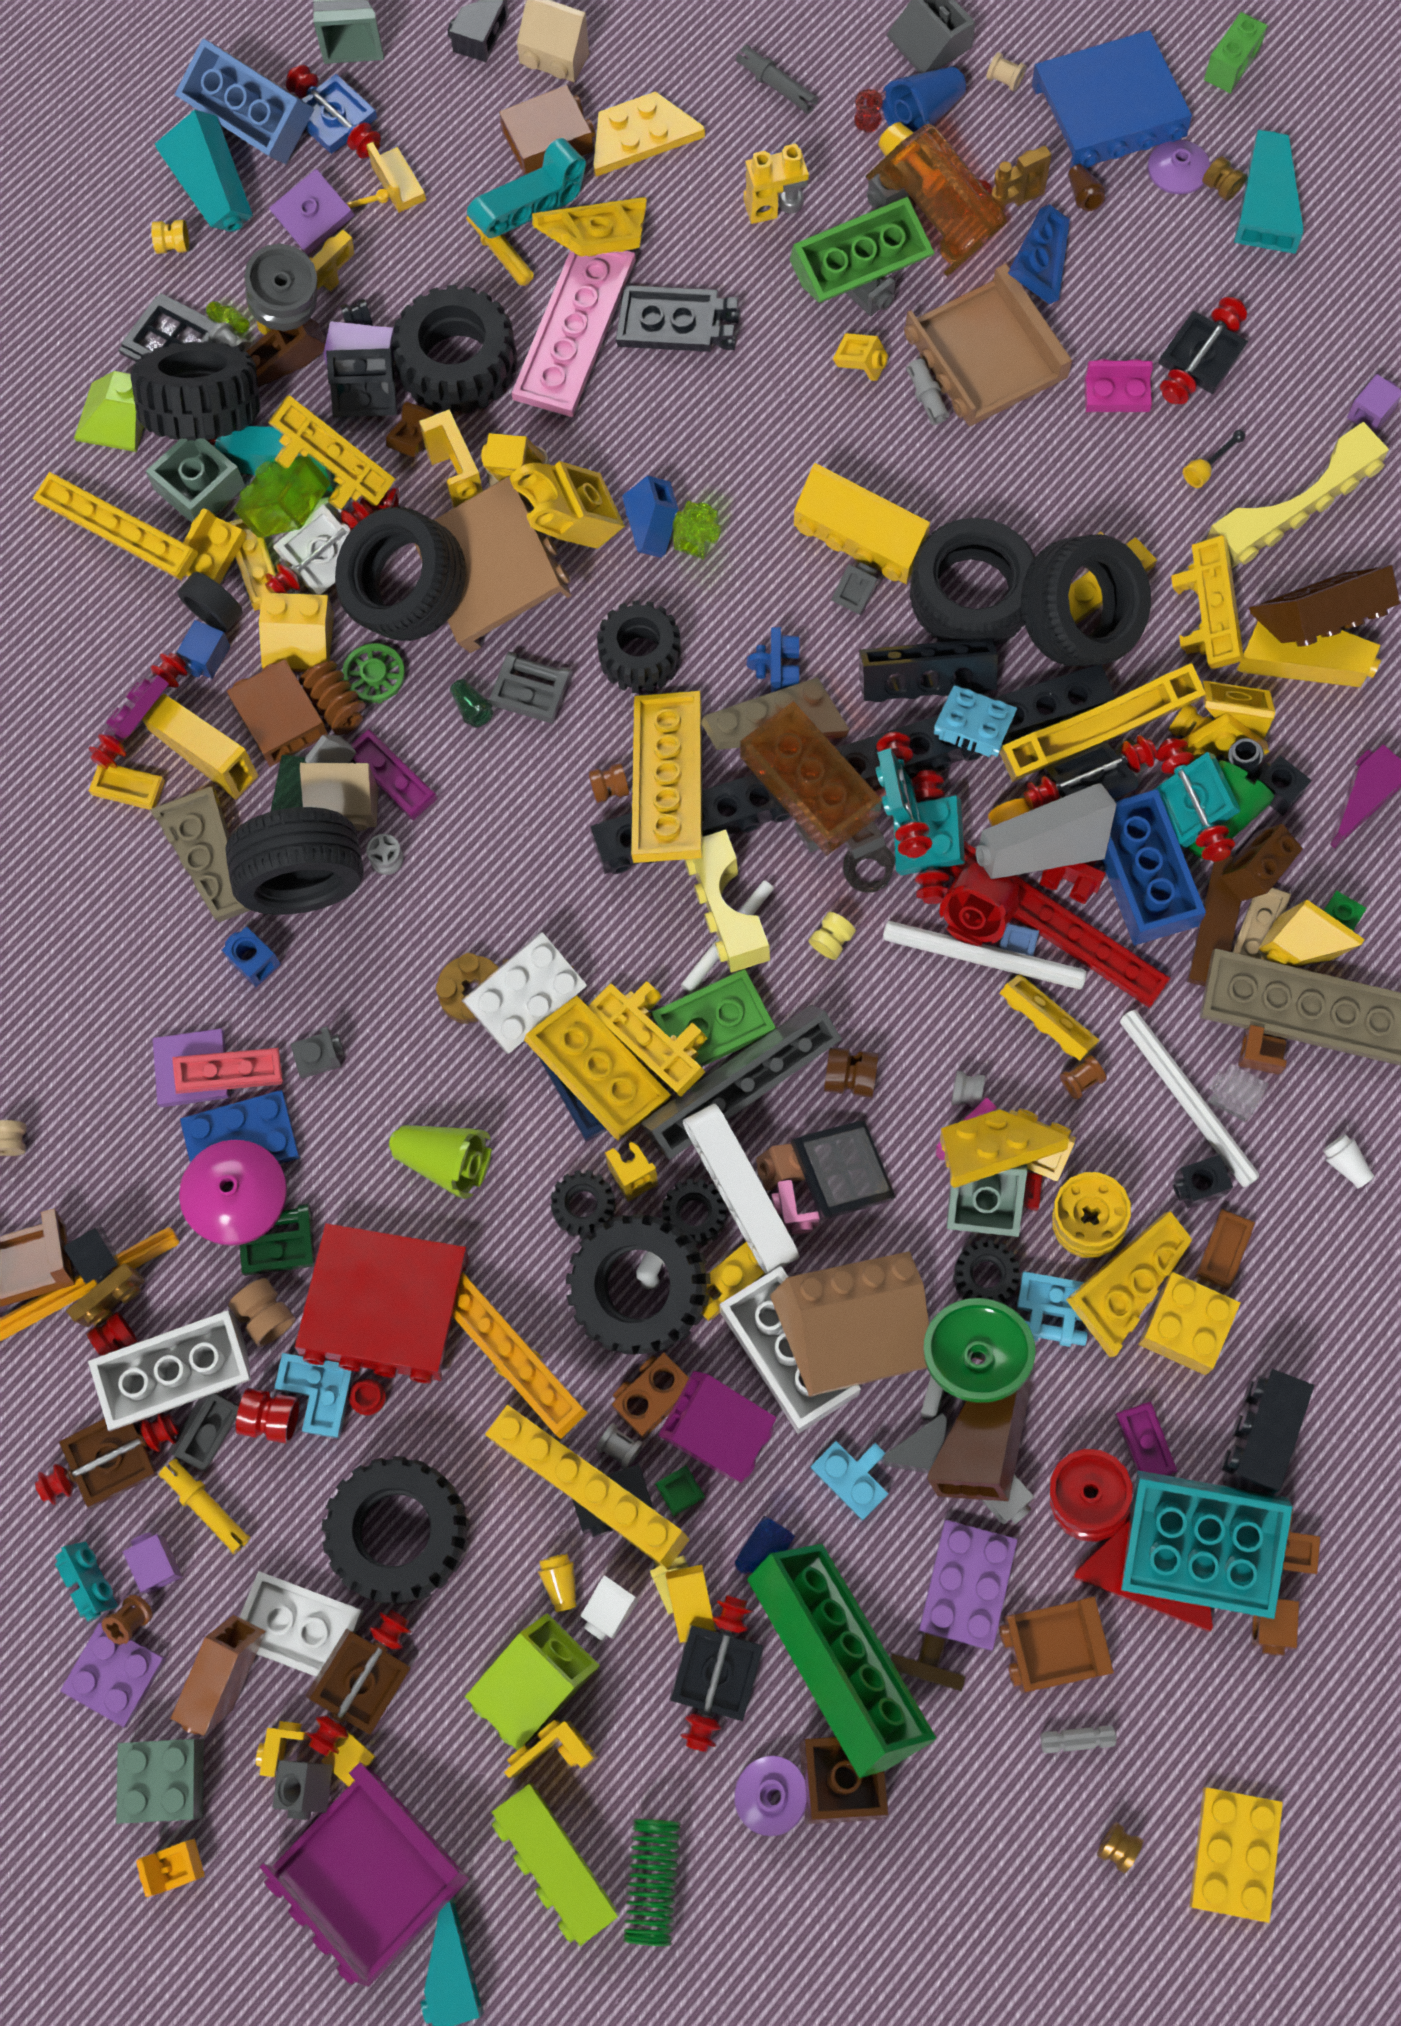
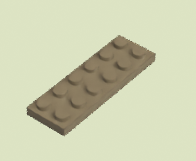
M1220 949L1212 951L1199 1018L1247 1029L1250 1025L1264 1027L1265 1034L1401 1066L1400 992Z

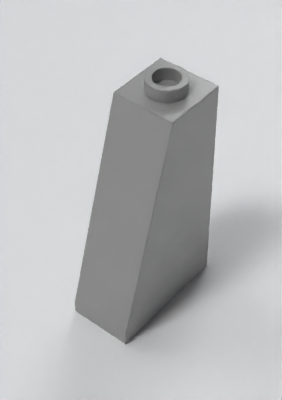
M1095 784L982 830L980 845L976 848L977 862L980 866L984 867L991 879L1105 859L1116 803L1102 784Z

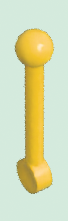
M380 189L376 195L346 204L351 209L375 201L385 203L389 200V194L387 190Z

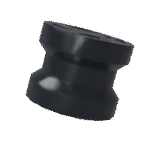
M364 298L359 299L354 305H340L345 323L373 326Z

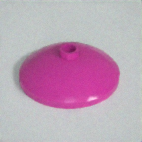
M245 1140L222 1141L201 1151L186 1168L179 1190L181 1210L191 1228L210 1242L228 1246L246 1244L267 1233L281 1216L287 1198L286 1178L279 1162L265 1148ZM231 1181L234 1183V1187L230 1192H223L222 1188L226 1182Z

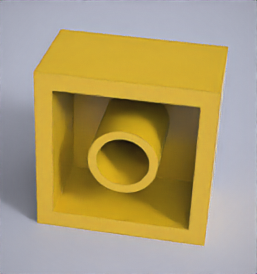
M1172 1272L1163 1284L1138 1345L1206 1375L1214 1369L1241 1303Z

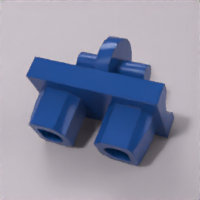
M771 627V654L766 653L765 645H757L756 653L750 654L746 659L747 667L756 671L757 679L766 678V671L771 670V693L799 684V665H781V658H799V637L781 635V627Z

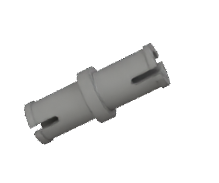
M924 359L912 361L909 364L910 366L906 367V371L909 373L916 388L915 396L918 402H922L930 423L938 425L946 421V418L950 416L939 394L941 388L937 382L933 381Z

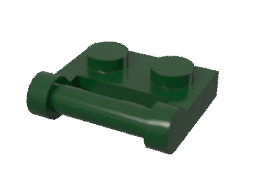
M309 1203L300 1204L296 1209L283 1210L274 1225L299 1222V1230L263 1235L252 1242L239 1245L241 1271L244 1276L315 1267L312 1211Z

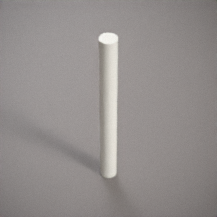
M763 880L739 910V913L754 915L773 891V886ZM715 942L682 982L681 987L688 993L694 991L719 959Z

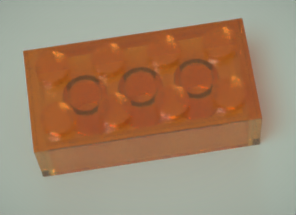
M794 701L740 741V758L826 856L880 816L881 798Z

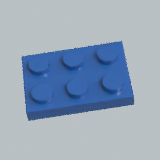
M282 1090L180 1118L190 1162L207 1147L227 1140H245L258 1144L269 1151L279 1164L300 1159L285 1094Z

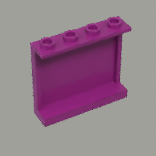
M359 1762L349 1773L354 1782L327 1808V1813H323L273 1866L263 1863L259 1868L268 1877L264 1881L267 1888L278 1898L284 1896L291 1905L288 1912L292 1918L302 1927L307 1924L315 1933L312 1941L317 1948L327 1956L331 1953L340 1963L336 1970L342 1978L350 1985L356 1982L369 1987L470 1878L372 1768Z

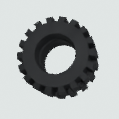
M640 600L632 601V606L627 607L626 603L619 605L618 612L612 609L607 613L608 620H602L600 631L597 632V647L601 669L604 674L608 675V680L612 684L618 681L619 689L626 691L627 687L632 688V693H639L640 689L646 688V693L653 692V686L658 685L659 688L665 686L666 678L672 680L676 675L675 669H679L681 663L680 630L678 625L676 626L675 618L672 614L666 615L665 608L659 606L655 609L654 603L649 601L646 602V605H640ZM635 638H647L658 645L650 654L639 657L631 656L622 650V647L628 641Z

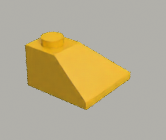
M1203 680L1202 686L1206 693L1203 696L1205 708L1215 719L1228 713L1261 738H1265L1275 716V708L1270 691Z
M1305 900L1277 916L1258 949L1267 955V959L1270 962L1298 967L1331 961L1362 945L1365 939L1309 900Z

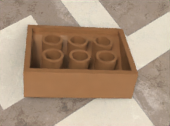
M910 1251L790 1276L770 1295L809 1397L927 1368L923 1347L929 1320L924 1284Z

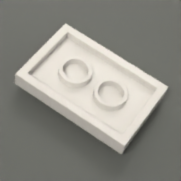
M541 932L469 993L462 1002L501 1048L509 1054L524 1041V1037L529 1031L571 1000L587 985L545 934Z
M258 1571L240 1618L266 1631L258 1649V1655L317 1677L345 1629L356 1632L363 1610Z

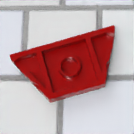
M1130 1520L1073 1573V1579L1204 1631H1212L1213 1623L1210 1607L1121 1590Z

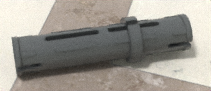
M744 45L740 49L749 57V60L738 53L736 62L754 73L756 80L760 83L766 82L803 110L805 114L813 111L814 108L806 103L805 99L817 105L818 96L812 94L778 69L772 59L763 58L749 45Z

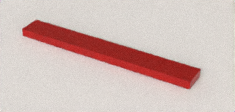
M964 841L965 863L940 869L956 879L961 871L969 868L973 863H978L976 848ZM1007 876L1015 880L1019 885V906L1014 915L1015 919L1031 929L1039 930V935L1148 1008H1151L1170 981V977L1018 876Z

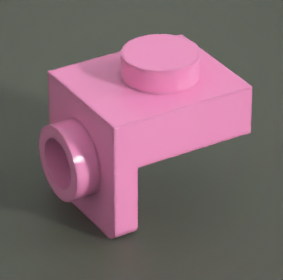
M792 1180L778 1182V1193L771 1194L772 1203L777 1213L781 1214L782 1222L787 1231L792 1230V1234L812 1232L813 1227L819 1226V1213L811 1212L797 1215Z

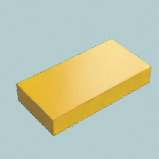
M97 766L88 791L92 796L150 810L156 807L165 780L162 776L118 766L116 769L109 766L107 770Z
M698 1565L665 1572L679 1642H685L690 1624L715 1631L703 1566Z

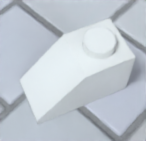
M604 1575L581 1614V1617L588 1621L584 1629L601 1641L606 1635L614 1640L639 1601L635 1596Z

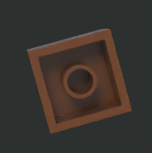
M836 1737L804 1739L799 1744L801 1772L805 1779L807 1808L804 1813L805 1825L882 1820L888 1816L884 1771L859 1778Z

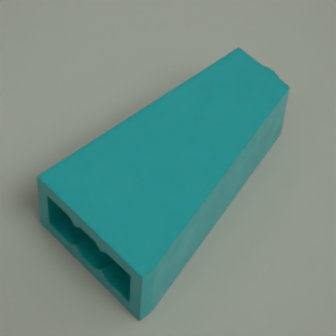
M193 110L155 143L157 151L210 227L234 232L241 229L243 223L253 216L216 115Z
M1257 130L1251 149L1247 180L1244 186L1234 243L1296 254L1304 229L1289 135L1274 131Z
M246 426L245 429L239 432L234 431L231 435L219 436L216 439L215 448L234 463L240 473L331 492L334 491L336 482L333 479L335 475L307 454L306 457L298 454L289 468L286 469L274 460L284 446L278 441L282 433L274 427Z

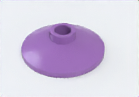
M1186 140L1169 141L1160 144L1153 150L1148 161V173L1151 180L1160 189L1172 194H1188L1201 188L1204 185L1202 182L1203 176L1210 167V161L1205 151L1195 143Z
M765 1756L753 1761L744 1769L735 1788V1806L742 1822L753 1832L764 1836L782 1835L793 1829L800 1822L807 1808L805 1779L801 1770L793 1762L779 1756ZM775 1791H779L781 1793V1800L778 1804L773 1805L771 1796Z

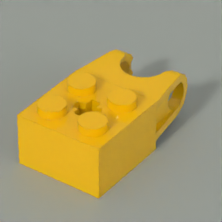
M559 461L555 465L541 463L525 464L510 475L509 479L513 488L523 494L534 507V510L527 513L526 517L530 527L560 540L598 549L625 527L599 472ZM532 474L531 476H529V477L526 478V479H521L522 477H524V476H526V475Z

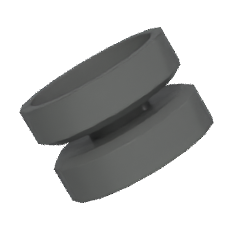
M280 243L265 246L252 255L246 264L244 280L247 305L254 318L269 329L280 331L297 329L308 322L315 312L317 303V274L314 264L309 257L294 246Z

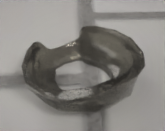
M883 846L857 859H854L848 850L843 859L845 879L852 888L860 892L874 893L889 884L894 863L896 862L895 857L887 846ZM865 859H873L882 867H885V875L881 881L864 882L856 875L855 869L857 864Z

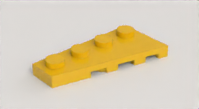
M1171 1211L1161 1215L1066 1298L1067 1302L1109 1357L1117 1356L1123 1347L1121 1345L1128 1333L1134 1330L1140 1321L1139 1316L1147 1304L1153 1301L1159 1292L1157 1290L1164 1278L1170 1275L1192 1241V1238Z

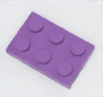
M944 1520L918 1631L993 1651L1018 1539Z

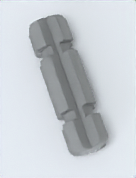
M1111 1725L1099 1726L1097 1730L1089 1727L1061 1730V1733H1057V1731L1043 1732L1040 1737L1041 1747L1044 1753L1060 1752V1749H1063L1064 1752L1095 1749L1096 1745H1099L1100 1748L1114 1747L1116 1745V1732Z

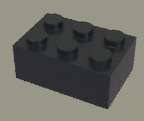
M1270 1369L1262 1376L1258 1375L1255 1382L1250 1381L1243 1399L1244 1402L1248 1403L1244 1416H1238L1232 1431V1436L1237 1437L1232 1450L1228 1449L1221 1463L1220 1470L1225 1472L1222 1482L1239 1489L1271 1495L1280 1491L1315 1386L1314 1384L1275 1369Z

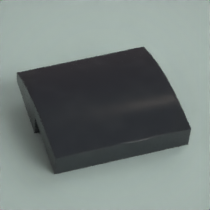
M391 348L326 351L333 418L398 415Z

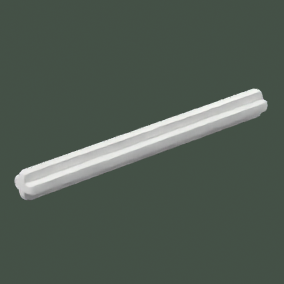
M893 921L887 922L883 933L885 941L1075 989H1082L1086 979V971L1084 969L985 944L975 946L963 943L953 936Z
M1136 1010L1126 1013L1120 1020L1121 1025L1218 1155L1220 1154L1221 1159L1243 1187L1251 1185L1259 1178L1258 1171Z

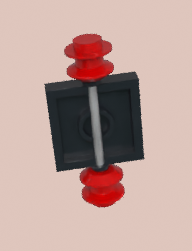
M1234 297L1222 298L1218 304L1219 308H1215L1211 313L1213 321L1194 310L1159 359L1158 364L1170 370L1168 380H1164L1160 384L1162 395L1167 402L1171 404L1187 403L1189 400L1188 394L1195 392L1196 385L1211 394L1216 392L1248 344L1247 340L1233 333L1240 328V322L1247 318V311L1241 300Z
M1139 735L1136 739L1137 744L1133 746L1128 741L1123 742L1122 751L1119 756L1104 741L1045 766L1046 776L1041 778V785L1036 787L1032 782L1027 784L1028 791L1024 792L1027 805L1031 810H1034L1060 799V796L1066 797L1095 784H1102L1112 799L1138 788V781L1133 772L1139 773L1140 765L1143 763L1148 767L1154 766V759L1157 758L1156 748L1150 739L1146 740L1142 735Z
M726 1595L724 1602L717 1600V1603L722 1607V1612L720 1616L712 1617L717 1627L725 1630L720 1629V1632H715L689 1625L669 1700L698 1709L700 1714L693 1713L685 1717V1720L691 1726L689 1732L680 1734V1737L687 1739L686 1747L702 1752H707L709 1746L717 1747L711 1736L713 1731L721 1730L722 1727L716 1719L711 1718L714 1713L739 1721L744 1720L763 1650V1645L734 1637L735 1633H732V1631L741 1633L748 1630V1627L742 1621L744 1614L753 1613V1610L746 1608L748 1601Z

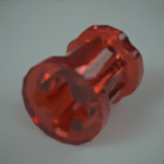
M863 90L858 93L855 99L857 113L854 116V124L857 129L864 132H873L881 124L882 118L879 111L882 109L883 99L876 90Z

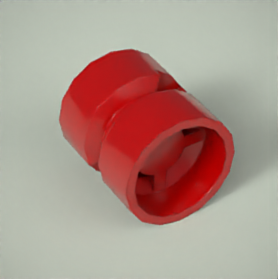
M247 1388L241 1398L237 1412L236 1433L254 1438L265 1433L266 1439L269 1441L289 1444L294 1435L299 1417V1398L277 1394L271 1399L269 1392Z

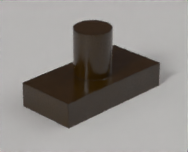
M925 1633L918 1660L891 1652L890 1659L898 1672L962 1692L966 1676L962 1673L939 1667L947 1639Z

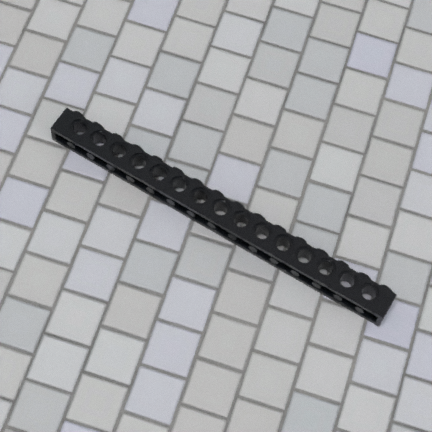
M1098 664L991 699L1016 707L1017 711L1014 718L1021 722L1017 725L1010 724L1002 742L1003 746L1030 733L1092 710L1116 699L1102 664ZM1069 698H1079L1083 704H1073ZM1045 707L1048 708L1052 713L1045 715L1040 713L1037 709ZM939 715L702 790V821L704 822L702 824V837L726 830L728 835L739 831L742 833L752 832L758 829L761 824L770 821L775 823L783 822L791 818L793 814L801 811L814 812L824 807L826 803L836 800L842 802L867 790L877 792L884 789L885 787L880 785L876 774V767L880 766L877 753L879 751L876 745L889 732H900L910 738V749L919 747L927 752L923 755L913 753L912 759L903 767L910 779L915 777L920 771L933 770L939 772L949 768L952 763L961 760L966 762L974 761L983 756V754L975 752L976 742H974L971 751L967 750L970 742L968 739L964 740L962 747H958V743L948 745L943 740H939V736L933 734ZM856 767L861 769L863 773L855 776L849 774L847 770ZM818 778H827L831 781V783L826 786H821L817 784L815 780H817ZM787 788H795L800 793L795 796H788L783 791ZM755 798H763L768 803L764 806H755L751 801ZM724 808H731L736 813L725 817L719 812ZM632 813L590 826L592 840L604 874L611 872L613 874H621L631 869L633 865L639 864L633 863L631 848L622 845L625 840L632 839Z

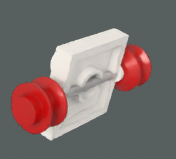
M353 501L352 512L341 511L342 524H340L324 504L273 546L288 566L277 564L278 573L275 576L269 573L265 574L268 581L265 583L267 590L270 593L288 594L287 591L291 588L299 591L300 582L298 578H300L313 595L324 593L335 583L336 561L347 535L361 520L372 514L373 510L364 502L360 504L357 501Z

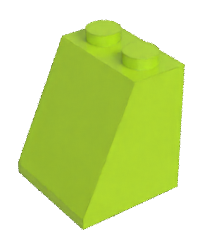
M546 1613L515 1637L466 1694L465 1698L472 1704V1708L477 1715L487 1719L498 1730L500 1738L506 1744L519 1750L534 1739L597 1671L600 1665Z

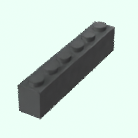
M809 1005L689 1088L682 1097H676L640 1123L657 1150L668 1159H671L692 1144L684 1128L683 1119L713 1103L719 1107L725 1119H729L841 1041L842 1038L826 1011L814 1005Z

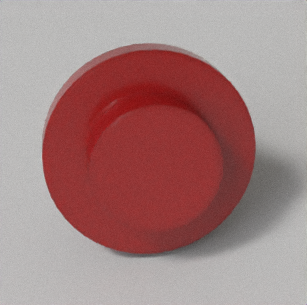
M360 1380L350 1391V1404L361 1415H374L381 1411L385 1405V1389L376 1380Z

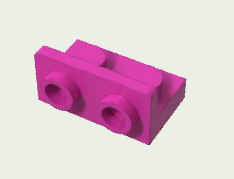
M1098 359L1096 361H1089L1084 377L1085 412H1150L1152 406L1150 377L1153 370V362L1140 359L1128 361Z

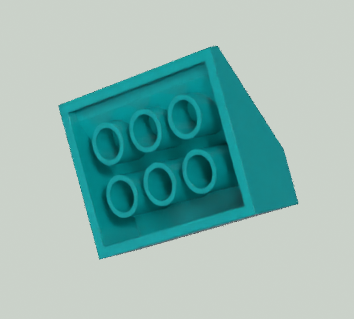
M1137 1470L1121 1590L1274 1619L1293 1506L1287 1497Z

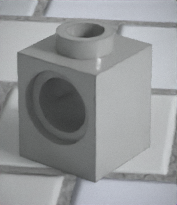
M1014 1475L1009 1502L981 1501L1003 1525L1010 1519L1017 1524L1032 1510L1027 1503L1034 1496Z

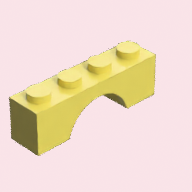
M723 830L702 837V858L684 859L689 876L695 874L698 884L694 885L699 904L706 903L709 911L704 913L709 932L717 933L719 942H715V947L720 962L727 961L732 973L770 961L769 943L757 915L742 914L733 910L722 898L726 885L738 875L737 858L727 831Z

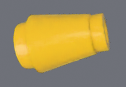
M568 1553L540 1560L541 1570L538 1571V1574L552 1605H554L555 1612L577 1607L575 1600L574 1562L569 1561Z

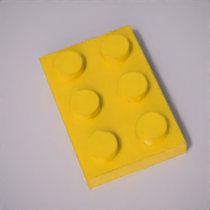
M1203 1787L1189 1907L1270 1923L1283 1802Z

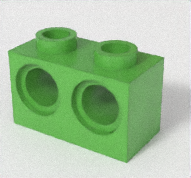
M1240 12L1211 54L1204 80L1231 94L1260 52L1268 25Z

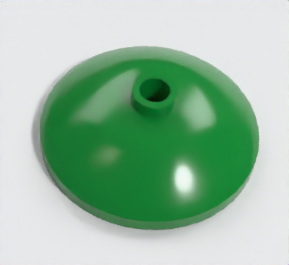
M983 1298L964 1299L942 1309L929 1324L925 1333L923 1347L927 1369L941 1388L957 1398L980 1403L1003 1399L1020 1389L1032 1372L1036 1351L1032 1332L1024 1319L1007 1305ZM981 1358L984 1363L978 1365L973 1363L972 1359Z

